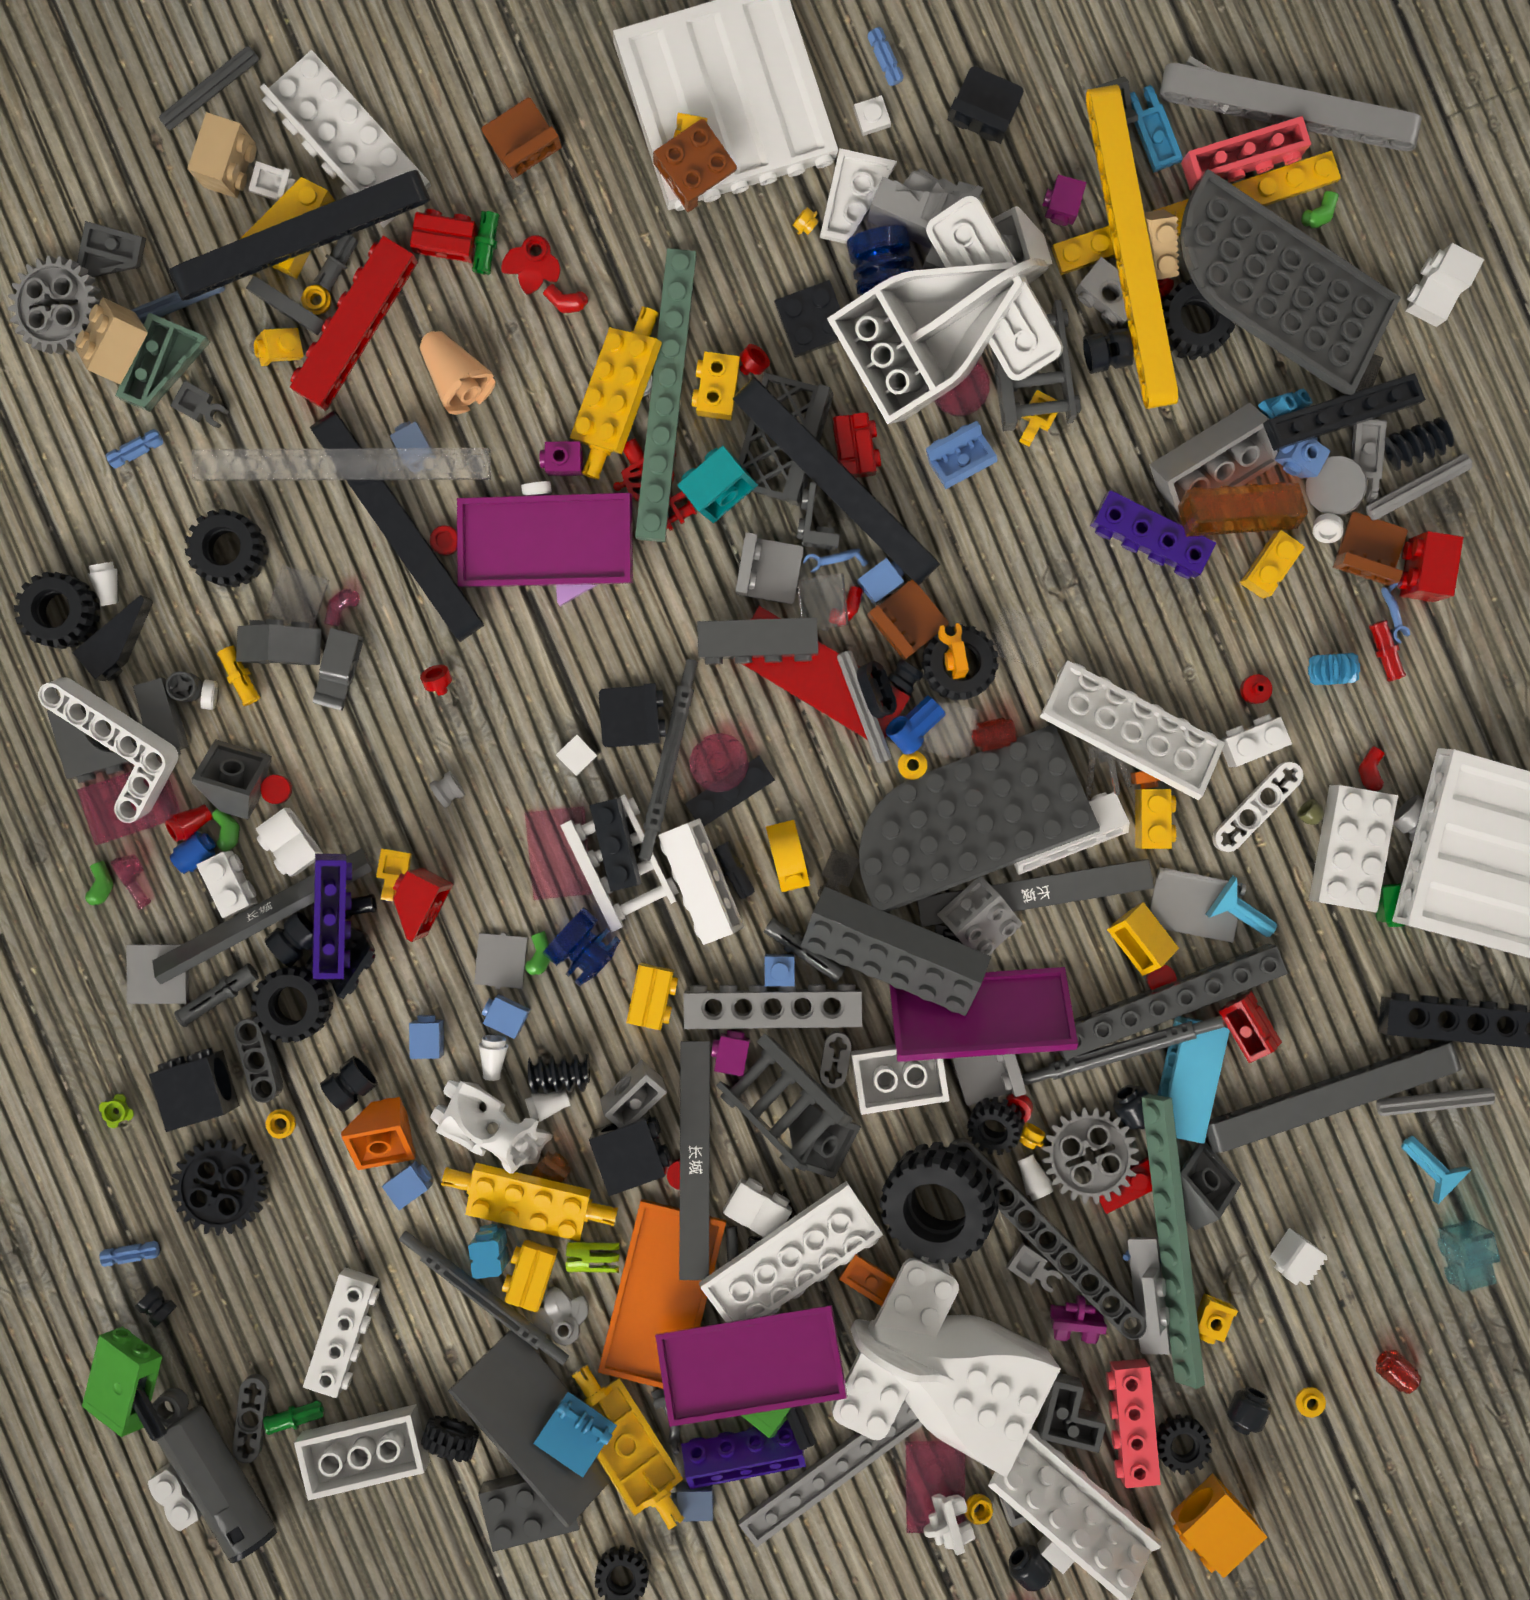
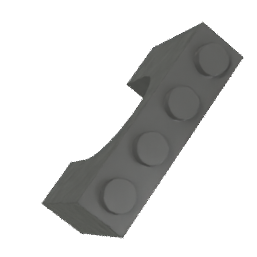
M158 678L134 685L133 689L140 710L142 725L171 743L176 748L178 755H181L180 750L188 748L189 744L177 702L166 691L167 679ZM81 705L83 713L86 714L85 708ZM47 710L66 779H77L78 783L95 780V774L106 771L107 775L125 771V765L132 764L117 753L106 749L98 741L52 711Z

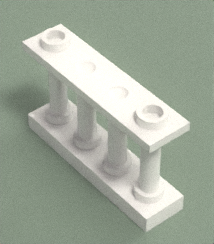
M624 794L620 797L625 817L629 816L636 831L630 834L632 846L642 843L644 838V832L636 815L640 814V810L634 798L628 799ZM573 820L560 825L611 932L624 926L622 920L626 919V915L667 896L671 904L676 902L674 895L678 894L679 891L672 877L666 879L654 852H652L650 861L644 860L637 864L639 874L643 875L654 869L661 885L621 905L619 903L613 905L609 896L612 892L610 891L608 879L606 876L600 878L596 867L600 866L599 862L603 861L601 850L599 849L594 852L592 849L587 851L583 842L587 839L588 835L596 832L593 820L583 825L580 823L575 825Z

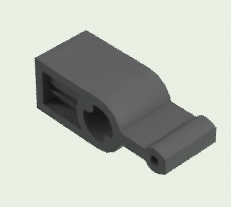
M330 628L319 669V681L313 697V703L343 711L348 688L355 675L364 637Z

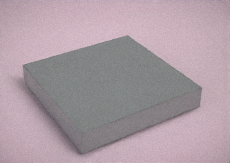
M182 944L126 945L127 1004L189 1003V970L163 984H159L154 977L152 963L154 959Z

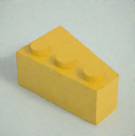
M300 177L240 239L332 203L335 199L327 189ZM311 251L276 264L272 268L297 279Z

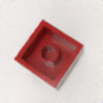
M1427 531L1409 538L1402 551V558L1405 560V564L1397 586L1400 589L1399 597L1437 602L1454 597L1464 537Z

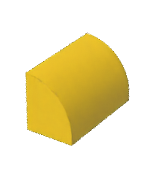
M1144 902L1129 910L1107 929L1142 976L1161 968L1179 949Z

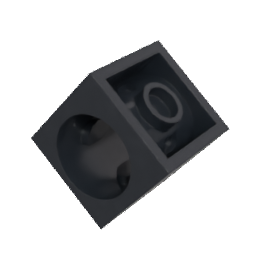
M212 1047L186 1056V1061L184 1056L173 1058L158 1064V1070L149 1074L166 1132L225 1115L240 1106L223 1050L213 1052Z
M649 1110L639 1120L618 1128L614 1123L594 1129L589 1138L608 1196L666 1176L671 1156L667 1145H661L659 1138L660 1133H662L660 1124L656 1116L651 1117Z

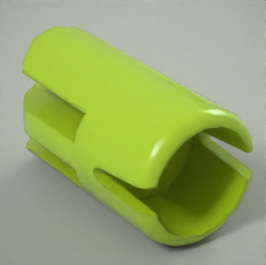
M568 1242L566 1245V1256L571 1258H567L566 1271L619 1273V1266L591 1265L590 1263L618 1262L620 1255L617 1253L591 1252V1250H619L620 1243Z

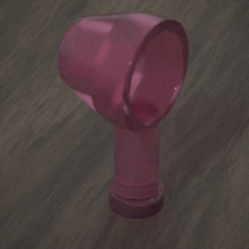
M132 854L110 861L115 873L137 903L138 910L150 904L152 901L150 898H147L136 880L144 871V867L137 856Z

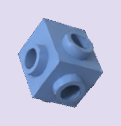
M1316 437L1279 449L1275 461L1284 466L1283 470L1292 476L1299 478L1317 477L1330 450L1319 443Z

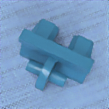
M1303 388L1295 393L1290 392L1263 400L1258 406L1260 410H1263L1262 413L1267 418L1272 419L1309 407L1313 404V401Z

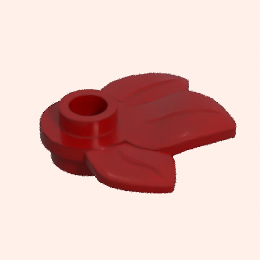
M539 235L530 236L524 240L521 247L510 249L501 265L502 273L518 274L519 284L526 295L537 291L543 284L544 279L556 283L561 270L558 260L551 254V247L548 241ZM534 247L542 249L538 256L531 254Z

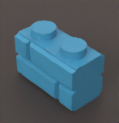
M497 1224L483 1225L479 1227V1232L475 1233L474 1238L468 1245L470 1260H473L470 1264L472 1278L475 1279L500 1276L510 1260L508 1247L506 1246V1229H503V1227L497 1228Z

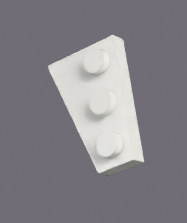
M839 148L820 238L849 244L870 210L871 202L882 177L889 178L897 161Z

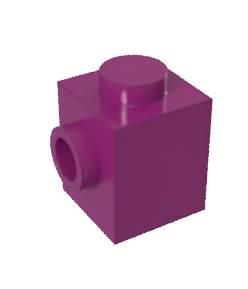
M1058 174L1053 188H1047L1042 206L1047 207L1045 218L1051 219V222L1056 225H1073L1078 216L1087 182Z
M580 441L545 442V450H540L539 459L540 468H545L548 476H583V446Z
M728 1029L727 1034L721 1033L720 1040L714 1039L711 1057L716 1058L715 1072L737 1076L744 1075L750 1038L744 1037L745 1032Z

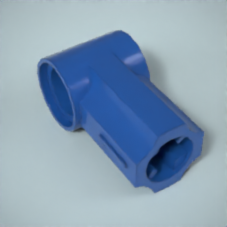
M927 695L906 716L903 715L893 719L886 728V734L903 754H912L922 746L924 742L923 736L946 715L945 711L933 698Z

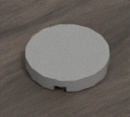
M1343 456L1327 457L1318 476L1309 477L1306 480V495L1311 505L1325 514L1331 513L1338 516L1355 510L1367 491V477L1362 467L1352 459Z

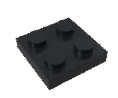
M830 280L774 300L795 358L839 342L837 335L827 320L828 317L840 310Z

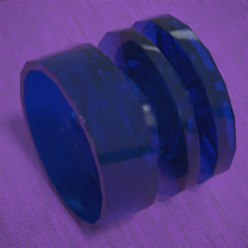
M903 225L872 228L860 232L846 241L850 262L855 265H862L853 271L854 279L858 280L855 283L857 294L863 295L890 277L916 270L911 268L914 266L912 257L901 256L911 249L907 227Z
M585 907L575 915L543 951V954L556 966L567 958L572 961L566 971L568 977L577 967L582 970L583 973L575 981L579 987L594 978L612 959L618 944L621 942L617 936L608 945L602 941L610 932L608 928L595 935L592 930L596 926L598 919Z

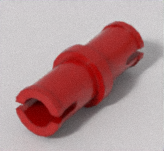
M1383 620L1369 625L1377 647L1375 654L1376 657L1381 659L1387 681L1390 682L1405 677L1406 673L1397 652L1400 648L1398 644L1394 643L1388 621Z

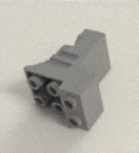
M922 168L912 171L903 184L896 180L892 181L882 177L871 202L868 222L929 248L930 250L922 270L946 268L927 235L928 222L966 196L977 197L984 204L985 200L980 198L983 187L964 182H958L955 185L946 179L938 180Z

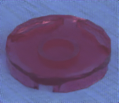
M977 362L971 373L956 387L934 401L935 404L943 412L953 416H967L976 412L985 403L990 391V381L987 372Z
M723 733L705 737L704 741L693 748L689 759L690 771L696 782L704 789L713 792L728 791L739 785L746 776L749 767L748 754L743 745L733 736Z

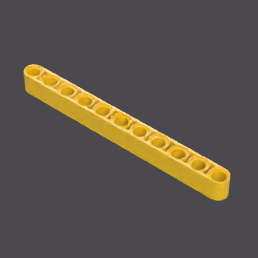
M1118 84L1088 89L1086 91V107L1143 404L1146 409L1177 404L1178 387L1121 90Z

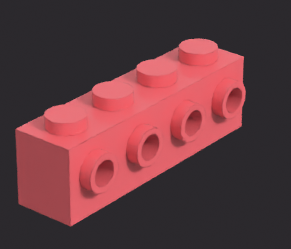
M1300 116L1188 151L1181 164L1189 190H1194L1202 174L1207 169L1224 180L1228 179V182H1235L1246 176L1245 173L1256 170V173L1260 174L1274 168V164L1284 162L1285 165H1289L1301 160L1302 155L1311 146V141L1304 118Z
M1145 1358L1111 1361L1110 1372H1106V1382L1108 1390H1112L1113 1401H1109V1414L1111 1420L1115 1419L1116 1430L1111 1431L1113 1448L1118 1450V1460H1114L1116 1478L1121 1479L1125 1488L1161 1485L1150 1366Z

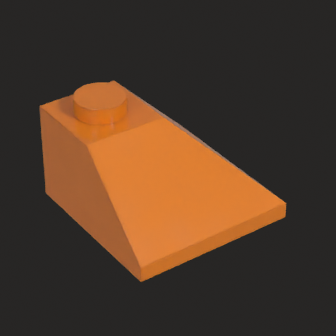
M400 1097L371 1102L341 1132V1137L357 1170L415 1160V1150L408 1114Z

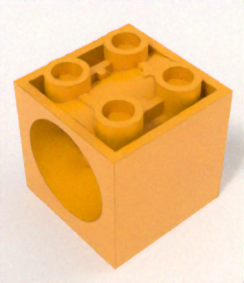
M1213 1473L1170 1513L1175 1521L1173 1528L1180 1535L1179 1538L1191 1552L1195 1550L1200 1556V1561L1211 1573L1216 1570L1223 1578L1267 1538L1253 1515Z

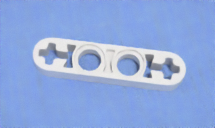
M1293 762L1279 764L1214 831L1212 837L1214 846L1220 851L1225 852L1238 849L1300 785L1303 780V770L1301 767ZM1284 769H1293L1292 777L1294 780H1287L1280 786L1285 789L1284 792L1277 785L1271 783L1273 779L1275 782H1280L1284 778L1285 774L1282 772ZM1265 788H1270L1275 792V800L1270 805L1264 804L1260 798L1261 792ZM1245 809H1250L1255 814V821L1250 826H1245L1240 821V814ZM1233 821L1236 827L1243 830L1244 833L1241 835L1240 832L1236 831L1231 836L1232 845H1222L1223 837L1221 834L1223 832L1229 834L1235 829L1234 826L1230 825Z

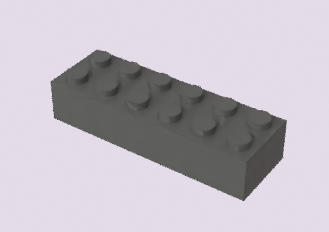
M824 887L801 947L808 949L812 953L825 956L840 965L851 967L869 977L877 978L897 989H903L919 996L923 1000L931 1001L947 1008L951 1012L966 1016L982 984L992 957L885 911H880L873 906L828 887Z

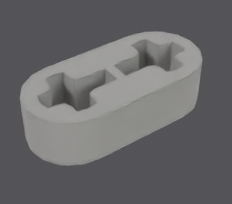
M841 1031L830 1033L824 1043L820 1078L822 1083L829 1088L841 1086L847 1076L851 1041ZM837 1037L842 1038V1043L846 1044V1048H841L839 1056L833 1057L834 1048L829 1046L830 1042H835ZM832 1062H837V1072L841 1073V1077H836L834 1082L829 1081V1076L825 1075V1071H830Z

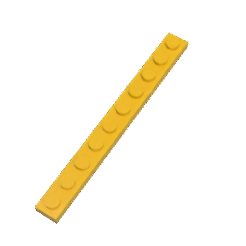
M1331 150L1233 183L1232 185L1263 206H1268L1336 183L1341 179ZM1189 199L1156 209H1164L1178 218L1176 221L1178 224L1176 228L1178 230L1177 236L1181 235L1182 218ZM1109 226L1053 244L1051 247L1060 275L1096 264L1101 257L1105 260L1115 257Z

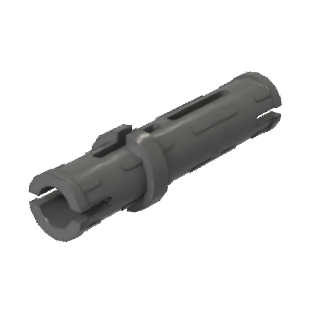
M775 917L771 919L763 933L785 946V951L788 953L792 951L835 983L846 969L845 966L832 959L812 953L808 949L801 947L803 941L801 933L797 930L793 932L776 920Z
M247 963L231 976L222 977L219 979V984L175 1011L176 1020L181 1026L187 1027L188 1024L227 998L233 999L238 995V991L259 979L257 971L251 964Z

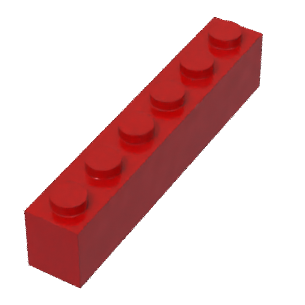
M382 236L379 242L373 243L369 250V259L364 267L360 266L353 276L354 283L348 292L345 291L340 296L337 303L338 309L334 316L326 319L322 326L323 333L321 337L308 348L305 363L292 374L290 388L324 411L328 410L418 264V260L413 253L385 236Z

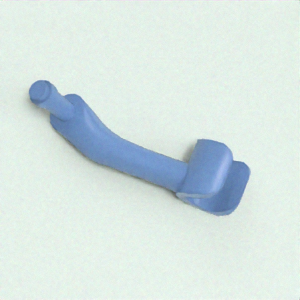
M857 548L823 557L809 554L804 558L803 564L809 559H815L818 565L811 570V573H815L819 570L820 566L847 561L854 556L864 567L868 564V561L860 554L861 549Z
M1395 583L1387 588L1382 587L1381 592L1392 616L1394 628L1390 632L1394 643L1401 644V641L1397 638L1398 630L1407 637L1410 636V630L1403 626L1398 603L1391 593L1398 586V583Z

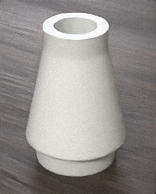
M113 562L90 565V573L87 575L100 600V605L105 606L119 603L117 568L114 569Z
M486 1035L482 1037V1042L479 1043L483 1079L496 1081L501 1077V1070L508 1049L506 1038L503 1036Z
M565 1089L561 1093L553 1091L547 1094H531V1097L525 1099L530 1118L539 1119V1122L570 1106Z
M1033 1154L1017 1161L1020 1166L1026 1195H1030L1032 1201L1053 1192L1051 1179L1036 1161Z

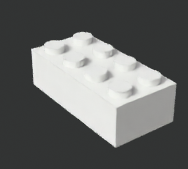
M1329 785L1309 896L1310 901L1377 913L1398 795L1343 785Z
M417 1404L302 1431L294 1445L308 1501L425 1473L430 1463L428 1450H425L423 1445H421L424 1433Z

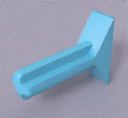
M1232 875L1205 914L1210 918L1228 911L1265 937H1270L1277 928L1275 921L1237 897V877Z
M1414 1136L1406 1138L1401 1145L1402 1150L1436 1181L1433 1201L1437 1204L1472 1170L1466 1166L1448 1169Z

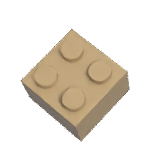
M206 112L187 170L204 188L238 198L239 192L244 190L247 183L246 171L249 162L252 163L256 156V143L241 123Z
M102 297L99 305L95 304L89 314L90 322L86 330H82L78 334L75 346L87 370L121 385L148 332L135 312Z

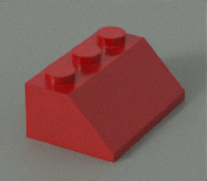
M424 868L409 870L405 874L401 873L393 886V889L396 890L393 900L405 937L411 942L428 935L454 885L452 882Z

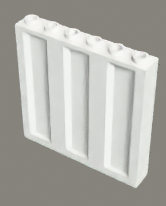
M714 0L613 30V42L652 162L653 151L674 138L675 129H677V114L683 113L708 118L707 124L737 165V170L700 195L698 201L712 202L719 199L721 194L731 191L733 194L742 193L749 189L750 185L757 183L768 185L775 182L777 177L787 174L789 177H794L805 172L806 168L813 166L824 168L831 165L833 160H836L838 147L790 0ZM654 165L668 210H685Z
M1437 749L1392 922L1530 958V771L1455 749Z

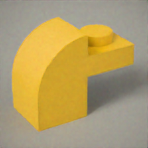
M795 820L766 826L781 892L810 886Z

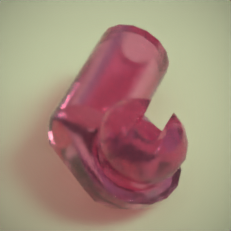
M345 588L332 596L328 602L324 624L339 627L342 610L348 605L357 606L360 600L359 593L351 591L350 588Z

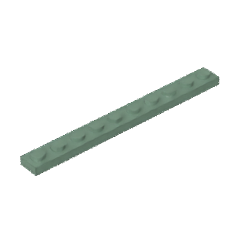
M667 248L657 339L662 342L653 371L635 538L638 540L665 542L697 258L696 251Z
M1148 1094L1141 1098L1162 1277L1166 1281L1165 1303L1170 1314L1168 1328L1174 1379L1177 1383L1198 1389L1205 1385L1172 1098Z

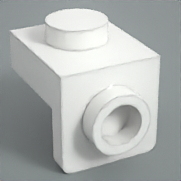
M256 161L249 192L278 201L295 184L296 180L291 178L292 173L289 169L284 168L282 170Z

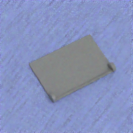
M1158 868L1150 911L1165 930L1234 942L1238 922L1237 917L1228 911L1210 918L1205 915L1228 883L1227 880L1167 868ZM1237 883V897L1242 899L1246 892V884Z

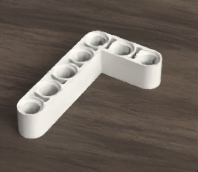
M61 677L42 685L38 692V698L45 708L135 765L115 803L114 812L117 818L122 822L132 823L147 815L152 810L178 761L176 748L67 677ZM56 689L60 692L61 698L57 695ZM81 705L85 708L86 714L83 713ZM106 721L110 724L111 731L108 729ZM131 737L136 741L137 747L133 745ZM156 753L161 757L162 763L158 761ZM143 778L148 781L149 787L145 785ZM131 802L135 805L136 811L132 808Z

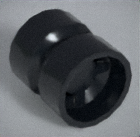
M1126 327L1109 330L1107 336L1099 332L1083 337L1084 357L1090 374L1107 371L1110 365L1115 369L1133 365V345L1130 333ZM1110 343H1111V350H1112V355H1113V356H1110V349H1109V344H1110Z
M298 911L285 920L283 924L284 929L276 928L264 939L269 950L288 967L293 966L304 956L303 949L309 950L313 947V923Z
M355 1056L340 1066V1073H332L320 1083L321 1089L328 1100L342 1112L348 1110L358 1101V1095L365 1096L378 1085L370 1069Z

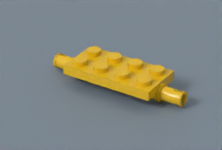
M641 307L634 331L628 332L609 327L570 435V439L580 441L591 449L582 470V474L589 478L599 480L607 456H610L612 452L623 453L662 345L660 340L650 337L656 319L659 316V313L651 308Z
M475 1163L472 1173L446 1167L441 1186L467 1191L469 1196L465 1215L580 1242L585 1222L592 1220L614 1226L618 1207L594 1203L593 1199H590V1189L518 1172L510 1174L505 1169Z
M588 1364L579 1369L580 1371L573 1373L572 1377L586 1396L584 1403L617 1425L612 1432L611 1439L597 1455L598 1461L632 1515L636 1516L649 1506L655 1507L667 1525L668 1530L677 1526L675 1522L681 1523L684 1520V1516L681 1515L670 1495L672 1493L670 1491L684 1479L620 1378H616L607 1386L601 1387L589 1369Z

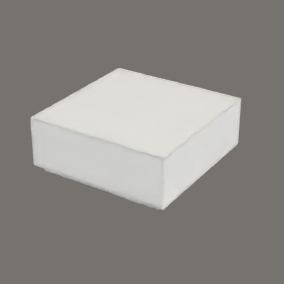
M578 735L556 754L576 776L598 756Z

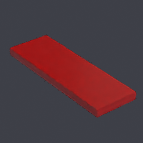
M759 606L751 620L781 618ZM818 641V656H812V661L795 662L794 657H782V662L765 663L764 658H752L753 663L742 664L868 740L837 659L839 653ZM892 685L897 708L893 714L877 718L885 739L887 737L886 728L888 724L896 717H899L910 699L909 695Z

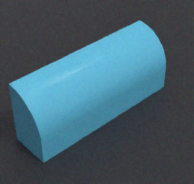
M1178 1016L1174 1019L1173 1026L1190 1021L1194 1024L1202 1020ZM1228 1027L1199 1034L1196 1039L1168 1047L1157 1095L1172 1098L1177 1139L1205 1143L1230 1033Z

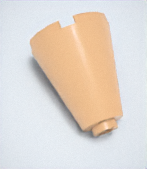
M431 331L424 335L421 340L420 351L442 405L447 412L458 415L470 411L468 405L474 401L481 404L495 387L496 381L493 379L492 372L444 332Z

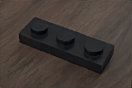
M758 756L685 803L694 819L700 818L703 826H706L775 781L760 756Z
M621 797L589 805L610 891L641 885L642 882Z

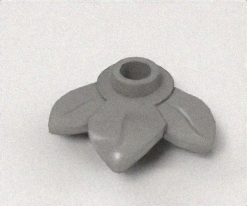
M553 1286L545 1297L544 1308L540 1307L538 1312L531 1311V1319L536 1327L544 1333L551 1335L556 1343L564 1346L570 1345L579 1337L580 1325L588 1315V1304L585 1296H579L570 1300L564 1291ZM562 1325H566L569 1329L567 1336L562 1335L560 1332Z

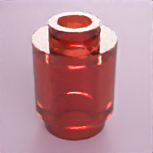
M1004 717L976 723V729L971 730L974 747L980 746L982 752L1010 746V743L1017 741L1013 720H1005Z
M1384 1351L1378 1356L1376 1372L1397 1391L1410 1394L1418 1388L1421 1383L1418 1369L1398 1351Z

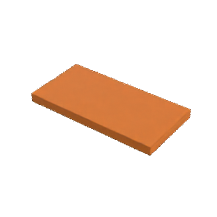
M644 1199L640 1201L598 1373L663 1389L655 1335L700 1327L707 1301V1296L699 1285V1282L702 1280H679L680 1208ZM709 1216V1275L714 1272L726 1225V1220Z

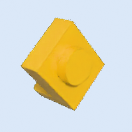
M298 328L264 329L254 341V353L259 358L260 365L268 366L271 362L301 360L304 355Z

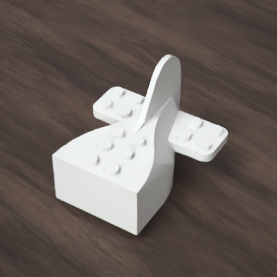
M966 196L928 222L927 235L946 268L914 270L890 277L827 318L887 424L905 421L960 384L974 369L988 343L1008 377L1017 381L1026 379L1052 363L1063 352V345L1029 285L1049 268L1047 263L1042 259H1029L1017 264L984 204L977 197Z
M909 1258L903 1263L875 1320L869 1322L857 1319L851 1326V1333L859 1352L845 1379L848 1397L847 1399L834 1401L832 1406L833 1417L839 1424L872 1440H881L888 1434L905 1400L919 1421L934 1436L1007 1478L1061 1368L1047 1348L990 1320L973 1315H947L959 1291V1284L955 1277L921 1259Z

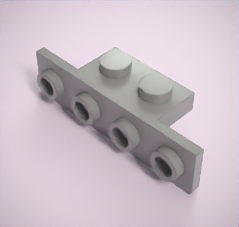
M1131 1237L1127 1243L1131 1257L1130 1268L1135 1307L1143 1316L1147 1326L1145 1334L1139 1338L1140 1352L1142 1354L1170 1355L1171 1347L1168 1330L1170 1314L1168 1307L1165 1305L1166 1281L1162 1278L1158 1237Z

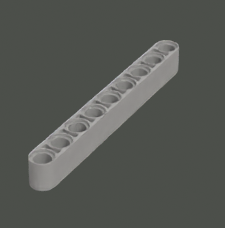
M1170 63L1165 66L1159 97L1164 101L1271 124H1278L1303 116L1307 131L1400 151H1411L1416 148L1422 121L1420 115L1412 112L1180 63ZM1223 105H1229L1226 113L1220 109V107L1223 108Z

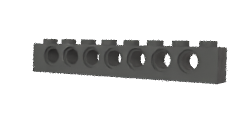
M1265 944L1178 978L1169 984L1153 990H1147L1074 1019L1078 1040L1077 1050L1059 1051V1053L1065 1060L1071 1059L1284 976L1288 972L1279 949L1275 945Z

